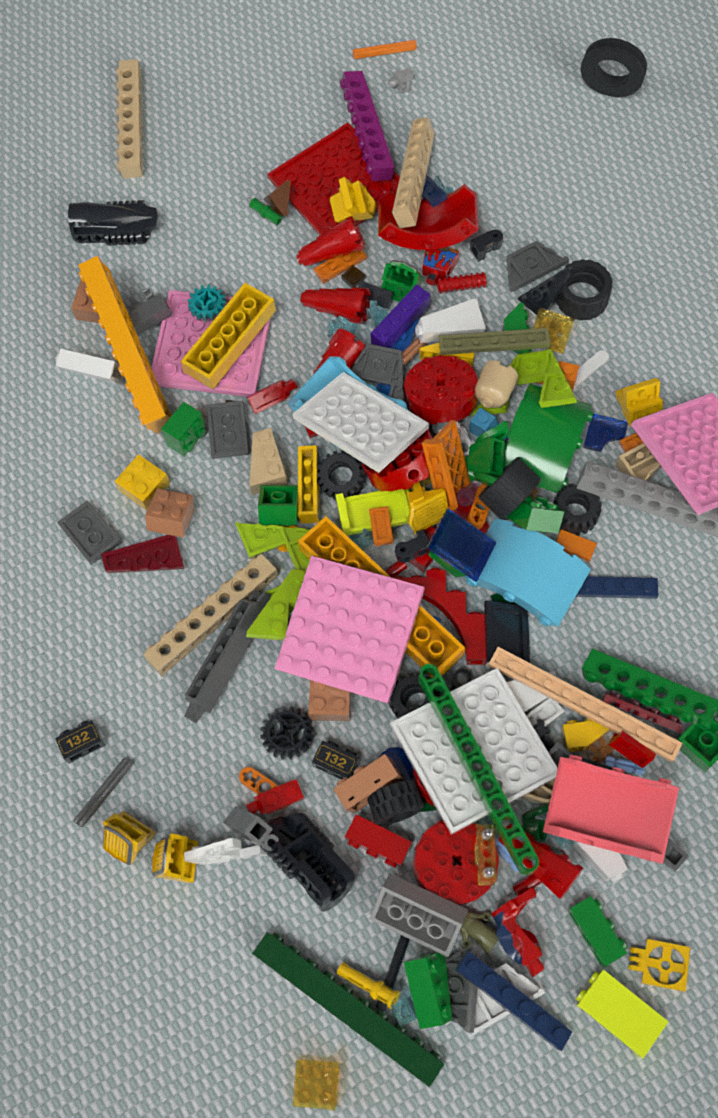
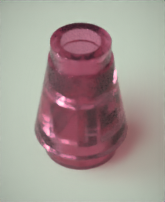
M469 483L460 489L456 495L457 502L462 506L472 505L478 486L475 483Z

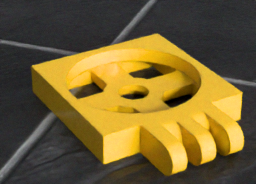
M646 939L645 950L630 947V952L638 954V957L629 956V961L637 962V966L628 965V970L642 972L641 984L686 992L690 947ZM657 947H663L661 958H649L652 950ZM672 949L680 953L683 958V964L674 963L671 960ZM663 961L669 963L670 967L668 970H664L661 967ZM648 967L657 968L660 972L659 982L650 975ZM671 972L682 973L681 979L678 982L668 984Z

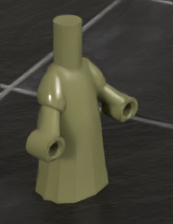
M467 912L459 931L462 934V945L465 949H468L471 945L468 935L478 945H481V948L487 955L498 942L496 931L480 921L488 922L491 918L489 913L476 914L474 912Z

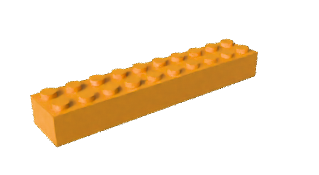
M95 256L78 265L81 271L78 274L82 282L86 283L85 291L89 298L92 297L94 303L91 305L95 313L99 314L100 319H98V322L107 333L105 338L108 344L112 345L113 351L111 352L114 359L120 364V367H118L122 377L126 378L125 386L134 398L132 403L136 409H139L141 414L138 416L143 426L146 425L148 430L151 429L154 433H159L172 415L111 271L98 256Z
M327 516L298 540L299 550L309 560L311 556L390 577ZM421 605L419 606L405 653L421 668L425 664L436 666L440 675L443 676L464 656L465 647ZM427 672V674H428L431 678H433V675H432L431 673H428V672Z

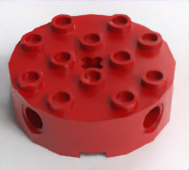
M439 355L422 359L406 374L404 391L408 410L429 424L437 425V422L449 423L451 420L458 422L464 419L477 406L478 400L475 397V386L478 379L475 370L466 361L456 356Z
M426 430L379 473L362 463V467L368 475L372 486L381 492L401 489L408 490L413 484L429 477V470L422 442L425 439L432 440L429 430Z
M444 821L437 822L422 834L414 847L412 865L416 882L421 888L457 905L476 901L489 891L497 877L499 857L494 841L490 838L486 841L481 840L480 833L485 829L475 823L451 835ZM457 858L459 860L458 865L453 866V859ZM485 868H494V877L491 876L488 879H484L481 876V872Z

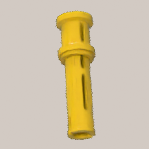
M345 962L340 964L337 975L370 993L372 999H378L387 1004L389 1009L396 1005L400 996L399 990H392L383 981H375Z

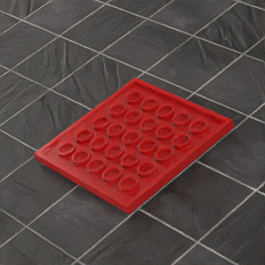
M349 123L344 124L267 174L268 179L276 188L287 180L291 181L289 202L319 236L338 224L334 219L330 197L340 192L339 179L346 177L352 184L357 181L361 182L377 203L375 214L379 212V199L390 188L397 192L400 176L395 171H393L392 180H371L370 174L367 173L366 161H363L362 149L359 148V139L355 136V129ZM367 219L356 220L353 225L357 226Z

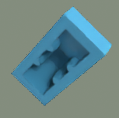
M479 408L470 421L469 432L479 437V435L496 427L499 423L494 415ZM507 436L503 439L505 442L508 440Z

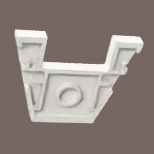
M235 838L211 843L207 846L192 847L191 851L184 852L186 862L200 865L228 862L235 858L248 859L253 855L267 856V852H264L258 845L242 849L241 840Z

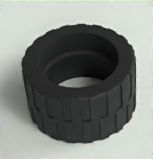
M581 259L567 264L565 268L572 266L574 269L556 299V304L564 315L580 321L598 317L605 311L609 302L613 282L610 272L607 271L606 267L592 260ZM575 283H587L594 286L599 294L594 297L583 298L573 294L568 287Z
M517 457L503 469V474L491 486H487L480 493L479 499L499 519H504L531 494L540 483L541 478L520 457Z

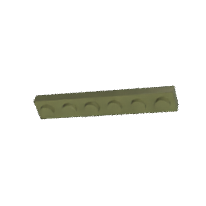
M548 328L439 335L440 355L550 348Z

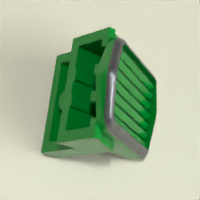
M391 260L390 264L386 263L384 268L382 288L394 291L392 300L400 302L416 284L419 286L422 283L423 277L415 267L408 263Z

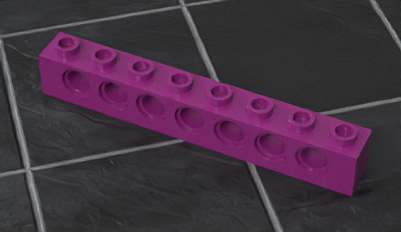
M343 71V77L340 79V88L344 92V101H347V110L351 114V123L355 126V136L359 139V148L362 149L363 161H366L367 173L370 174L372 181L392 180L394 164L363 71Z

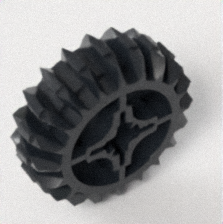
M282 706V712L275 708V715L273 716L271 713H268L270 721L264 719L263 723L266 726L260 728L261 732H263L260 738L265 740L262 743L263 747H268V753L274 751L273 756L275 758L281 754V760H285L286 755H288L290 760H293L292 754L295 753L300 758L299 751L301 750L303 753H306L305 745L308 747L312 746V743L309 741L314 739V735L311 733L314 731V727L310 726L312 720L307 719V713L301 715L300 708L295 712L293 706H290L289 711H286L285 706ZM284 719H293L299 723L288 724ZM279 722V731L271 737L274 726ZM283 726H285L286 730H289L291 740L286 736ZM304 729L301 740L296 744L295 736L300 733V730ZM287 742L290 747H280L275 743Z

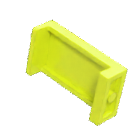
M403 489L391 492L376 491L345 498L343 493L335 494L342 531L347 536L372 531L369 509L388 507L391 527L409 524L408 517L410 511L407 502V492L409 491Z
M601 970L599 973L595 971L588 981L591 983L587 990L582 989L576 997L578 1001L576 1007L582 1009L630 1048L639 1059H643L669 1021L605 970Z

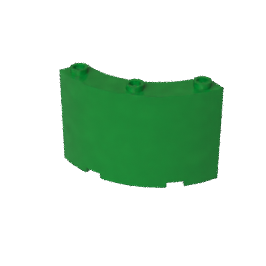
M529 383L507 435L510 441L509 443L506 442L504 446L503 469L515 458L520 457L541 478L538 487L557 493L562 487L567 485L569 479L566 478L570 463L575 450H580L583 439L580 438L586 422L591 421L594 412L591 411V404L577 400V403L541 408L539 400L542 387Z

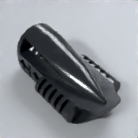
M132 200L131 204L130 201H125V204L123 201H119V204L117 201H113V204L111 201H107L106 204L80 202L70 203L68 207V221L72 238L75 242L81 244L106 243L107 246H111L112 242L114 246L117 245V242L119 245H123V242L125 245H129L131 242L132 245H135L136 241L137 244H144L148 241L151 231L157 226L158 222L157 209L147 206L144 200H138L137 203L135 200Z
M292 813L286 817L280 816L270 820L267 823L272 828L270 833L277 836L279 840L276 842L273 839H269L267 844L272 848L271 851L266 850L260 845L262 850L267 852V855L272 858L274 863H277L279 868H282V872L289 879L296 878L321 911L325 912L335 907L351 890L355 876L349 866L334 852V844L329 842L330 839L315 826L313 821H310V818L305 813Z

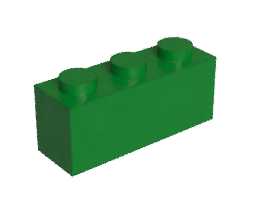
M590 896L570 908L568 913L603 969L626 955L625 949H627V946L621 937L617 938L613 931L615 927L612 921L604 917L601 912L603 907L600 902Z

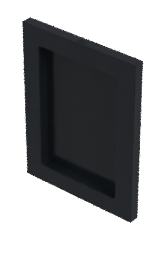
M485 600L486 662H490L497 647H500L530 663L528 611L520 605Z

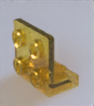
M298 1059L295 1069L293 1106L337 1110L340 1062Z

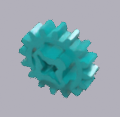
M208 284L207 288H204L201 285L200 290L194 289L195 294H189L190 299H187L189 312H191L193 317L196 316L198 321L201 318L204 319V322L208 318L214 321L213 317H217L226 306V297L223 295L222 290L217 289V286L211 288L210 284Z

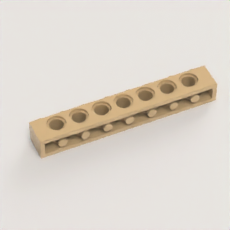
M138 59L119 61V68H116L117 78H119V81H116L117 91H119V94H116L117 104L119 105L116 108L117 117L119 118V121H116L117 130L119 131V134H117V143L119 145V148H117V156L119 158L117 170L121 172L123 178L143 177L141 68Z
M429 117L418 118L412 121L392 211L399 228L416 226L435 135Z
M262 554L258 557H253L244 569H239L229 582H224L215 594H210L201 606L192 609L187 618L178 621L173 630L164 633L159 642L149 646L145 654H143L147 662L162 677L226 622L239 600H248L254 590H263L278 577L277 569ZM253 573L259 574L256 578H250V575ZM240 585L244 586V589L241 591L235 590ZM224 598L230 599L229 602L225 604L221 603V600ZM208 611H215L214 615L206 616ZM200 623L199 628H191L193 624ZM179 636H186L182 642H177ZM164 649H171L167 655H162Z

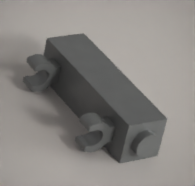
M150 289L144 292L147 301L128 312L138 336L173 315L161 294L159 293L154 296Z
M237 806L234 807L223 821L237 835L258 846L262 845L266 850L271 851L272 849L267 844L269 839H273L276 842L279 840L277 836L270 833L272 828L262 819Z

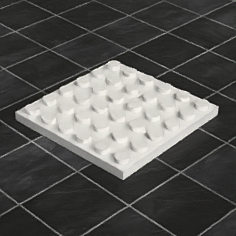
M498 668L450 692L509 803L556 778L557 766ZM430 703L390 723L391 728L451 835L488 815ZM449 708L442 710L445 715L453 714ZM452 727V731L454 733H462V729L460 727ZM469 745L461 746L465 752L469 753L472 751ZM473 763L471 765L473 770L475 771L482 770V767L478 763ZM482 782V783H481L483 789H485V790H491V789H492V786H491L490 783H488V782ZM491 802L493 808L497 810L502 808L500 802Z

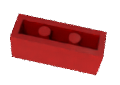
M357 814L345 835V840L348 841L347 845L357 850L359 847L367 850L366 854L374 859L380 857L385 860L384 863L392 868H396V866L402 867L412 846L411 841Z

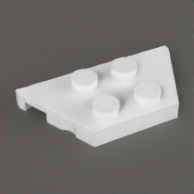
M506 963L494 970L532 1001L545 994L542 988L533 984ZM480 989L477 990L474 1033H471L472 1036L510 1014Z

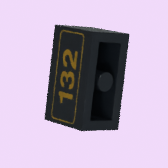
M92 720L83 721L78 724L77 728L65 730L59 734L60 736L55 738L61 754L68 764L105 746L101 734Z
M322 740L312 760L313 767L340 780L345 777L349 779L353 776L360 762L357 753L350 749L344 751L338 748L339 745L329 740L325 742Z

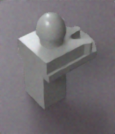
M410 67L401 71L398 69L393 72V77L389 80L388 85L396 87L400 93H405L409 90V81L413 80L414 72Z

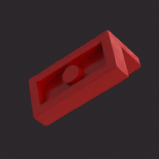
M624 731L618 734L614 732L609 744L610 747L642 769L652 762L656 753Z

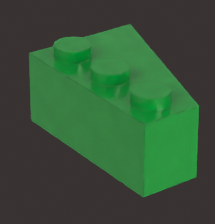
M432 951L422 953L403 962L419 1028L442 1026L451 1021L452 1009L446 956Z

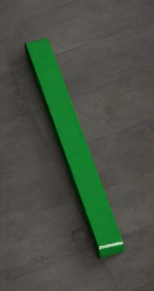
M425 664L420 669L418 678L425 695L517 870L523 875L532 874L539 865V859L438 669L432 664ZM431 673L433 678L426 679L423 674ZM439 690L442 692L443 696L436 697L434 696L433 691ZM449 708L453 714L445 715L442 710ZM452 727H460L462 729V733H454L452 731ZM469 745L472 751L469 753L465 752L461 746ZM473 763H478L482 767V770L475 771L473 770L471 765ZM482 782H488V783H490L491 786H492V789H491V790H485V789H483L481 783H482ZM491 802H500L502 809L497 810L493 808ZM502 820L510 821L512 824V828H504L502 826ZM512 840H520L522 843V848H515L512 844ZM523 859L531 860L533 867L530 869L524 867Z

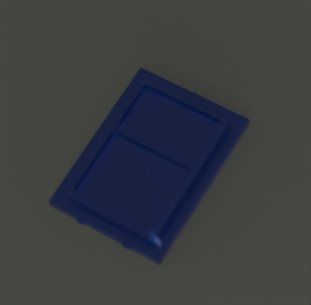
M447 508L426 548L477 582L497 542Z

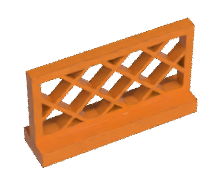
M451 420L432 440L425 439L422 442L433 490L445 489L448 510L455 511L458 507L457 500L468 490L471 484L455 420Z

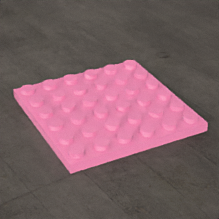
M169 290L167 304L173 315L162 321L151 367L159 387L244 397L257 391L271 318L212 390L184 373L180 361L213 321L210 318L206 322H204L203 318L198 321L197 317H193L191 312H189L187 299H190L189 294L192 292ZM225 296L226 305L232 299L230 296Z
M714 393L634 420L631 426L697 515L717 508L718 399Z
M311 556L285 635L286 638H284L274 669L389 704L425 588Z

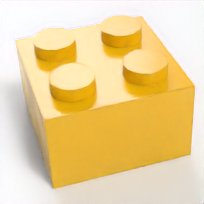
M139 454L114 481L121 493L146 511L157 488L165 490L170 485L167 474Z

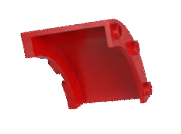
M465 184L446 195L447 199L433 208L425 199H421L416 226L405 228L398 227L392 213L397 192L390 188L379 199L378 236L403 248L414 250L441 249L457 244L479 230L477 193Z

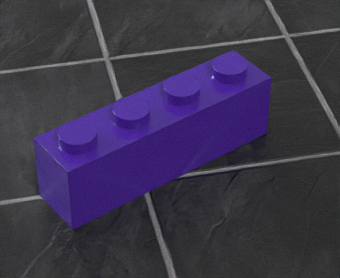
M416 284L370 333L371 344L391 348L430 307V293Z

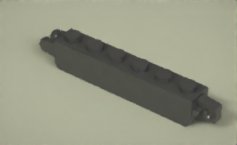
M254 590L248 600H239L185 694V700L190 703L184 715L188 720L197 723L204 712L211 713L253 639L246 637V633L270 600L269 593H261V591Z

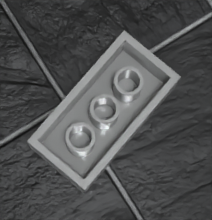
M389 873L369 920L449 957L468 909Z

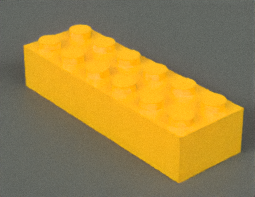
M244 283L180 361L183 372L213 390L275 313L274 299Z

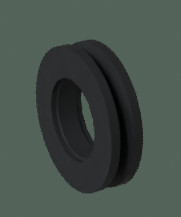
M604 38L593 42L587 48L580 71L585 83L594 91L610 97H626L637 92L642 86L647 72V61L641 50L632 43L617 38ZM605 60L619 62L627 68L629 74L613 76L602 70L598 63Z

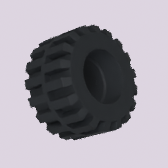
M341 450V453L333 451V455L327 454V458L325 460L322 459L320 461L321 466L318 465L317 468L318 483L323 492L336 500L335 494L343 493L344 498L358 495L359 490L363 489V483L366 479L362 463ZM338 467H347L352 471L350 481L344 485H336L331 481V474Z
M572 483L569 484L568 488L564 486L561 491L557 492L553 503L558 504V508L565 511L560 526L561 529L580 536L581 532L586 534L588 530L594 529L602 510V502L599 501L600 496L577 489V486H574ZM573 503L580 504L586 509L587 513L584 515H573L567 510L566 506Z
M410 673L407 678L404 675L401 677L402 680L400 682L398 680L395 682L396 686L393 689L389 705L397 718L430 703L426 696L425 701L418 708H406L407 700L413 694H425L418 680L419 673L416 676ZM439 690L433 691L434 696L441 697Z
M407 780L389 784L372 793L367 799L375 824L389 825L403 821L416 815L424 808V803L415 781Z

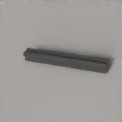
M127 758L121 760L75 817L74 823L79 827H84L133 764Z

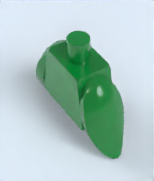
M503 421L496 427L479 435L475 443L470 445L469 455L464 456L468 471L472 472L474 478L484 485L491 486L503 474L505 446L503 439L509 431L507 421Z

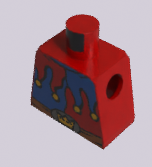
M449 247L425 250L422 274L427 276V284L435 285L438 278L443 279V277H446L447 279L459 261V250Z

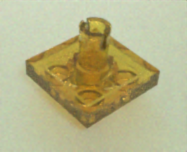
M540 308L533 329L548 328L551 341L550 348L547 349L563 354L575 319Z

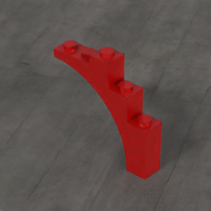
M440 568L426 570V577L414 575L410 578H403L400 575L391 577L424 587L422 599L439 609L458 632L465 647L466 665H486L485 614H481V612L466 614V592H461L460 590L446 592V570H441Z

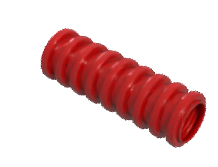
M476 272L475 275L470 273V275L465 274V276L459 275L457 277L455 275L454 278L449 276L447 279L446 277L437 279L439 294H442V292L447 293L448 291L453 292V290L457 292L459 289L461 291H464V289L469 290V288L475 289V287L480 288V286L485 288L487 285L484 272H481V274Z

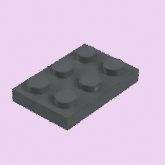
M243 400L208 404L207 416L212 459L249 455Z
M88 500L57 522L90 565L102 557V553L109 552L122 543Z

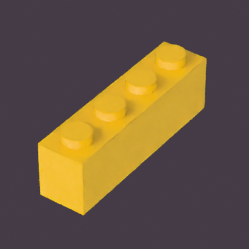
M317 445L298 446V517L301 524L320 522L319 483L317 478L319 453Z

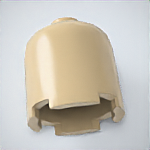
M495 360L486 362L475 386V397L484 407L499 408L508 401L518 379L516 370L510 365L505 367L500 365V361Z

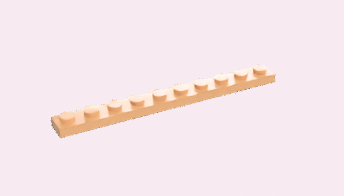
M497 647L488 664L489 667L493 669L498 668L501 673L617 734L624 731L648 749L670 762L675 760L682 742L500 647Z

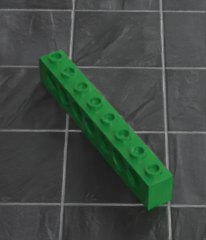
M592 648L582 666V674L587 681L591 683L597 682L608 690L621 692L623 696L630 699L635 698L646 706H654L664 714H673L683 722H692L702 730H711L718 733V722L715 720L718 717L717 699ZM602 670H608V671H609V672L606 673V674L601 673ZM624 677V678H627L628 680H627V681H620L619 679ZM640 685H644L647 688L639 689L637 687ZM659 693H663L666 696L658 697L656 695ZM683 701L685 704L677 705L676 702ZM697 709H702V710H704L705 712L702 713V714H699V713H696L695 710H697Z

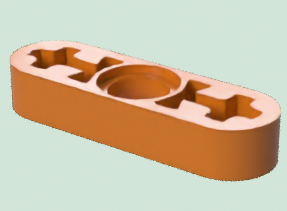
M484 484L478 487L466 519L467 526L472 530L482 528L489 508L479 499L480 493L487 487ZM476 504H481L485 509L477 508ZM475 516H479L477 522L474 521Z
M245 767L239 773V780L242 785L257 795L261 793L259 788L263 783L270 784L271 789L278 786L251 767ZM252 773L253 779L258 781L255 788H253L255 784L251 780L245 782V774L249 775Z

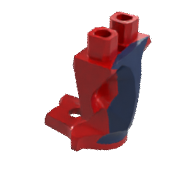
M530 888L509 900L491 913L496 922V935L503 950L521 969L527 968L532 978L545 969L540 961L543 955L537 937L532 932L520 928L515 919L521 910L536 898L534 888Z

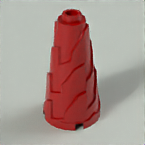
M352 216L345 218V220L334 225L327 232L316 237L314 241L301 247L298 255H296L299 264L311 266L324 260L328 261L341 255L345 256L365 249V242L358 225H353L355 222Z
M352 287V289H307L301 293L300 302L303 303V306L316 309L318 312L332 314L335 317L347 319L349 322L365 324L364 321L367 322L371 308V301L367 300V296H371V292L368 288Z
M337 329L313 374L330 356L341 357L350 369L365 348V345L360 339L357 342L354 339L356 336L347 330Z

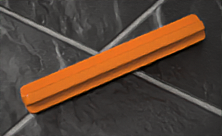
M415 40L357 48L353 49L354 59L412 51L416 50L417 44Z

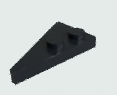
M568 266L528 292L520 295L517 299L539 318L545 319L574 268Z

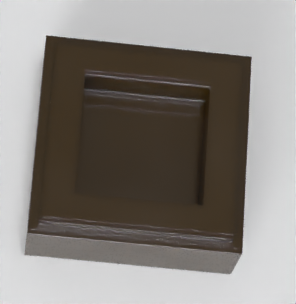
M353 265L341 275V279L352 288L357 287L361 280L364 281L366 275Z

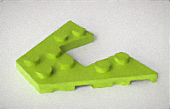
M551 349L518 354L512 360L510 366L518 374L516 385L544 381L539 400L541 408L577 403ZM510 397L504 406L499 408H486L480 403L471 412V415L474 417L479 408L492 415L507 413Z
M235 522L236 529L249 559L285 545L294 568L297 570H307L310 560L299 550L298 540L309 531L308 529ZM278 587L265 591L264 593H269L271 599V597L276 592ZM289 607L288 619L294 607Z
M291 569L248 629L246 637L284 641L287 632L289 607H295L307 570Z

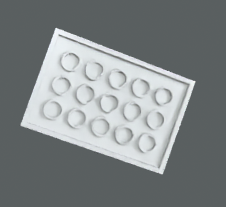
M344 372L293 413V419L378 473L429 429L428 422Z

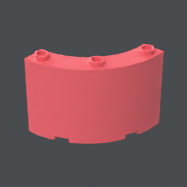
M578 756L560 757L543 832L663 864L679 787L671 785L672 781L659 778L658 781L624 774L625 770L612 767V770L591 765L582 762V758Z

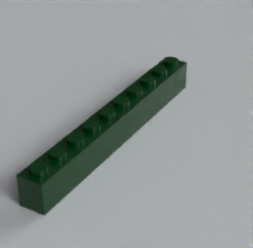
M267 932L252 952L255 957L430 1088L445 1065L441 1062L443 1059L441 1055L434 1050L431 1053L423 1048L425 1044L415 1036L413 1039H410L405 1035L406 1029L398 1023L394 1026L387 1021L389 1017L379 1009L375 1013L369 1008L371 1003L363 997L355 998L351 995L353 990L344 983L341 986L335 983L336 977L328 971L320 972L316 969L318 967L316 962L309 957L307 960H304L299 956L301 951L293 945H290L288 948L282 943L284 939L274 932L271 935Z

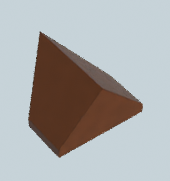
M290 180L285 181L263 198L282 217H286L288 212Z

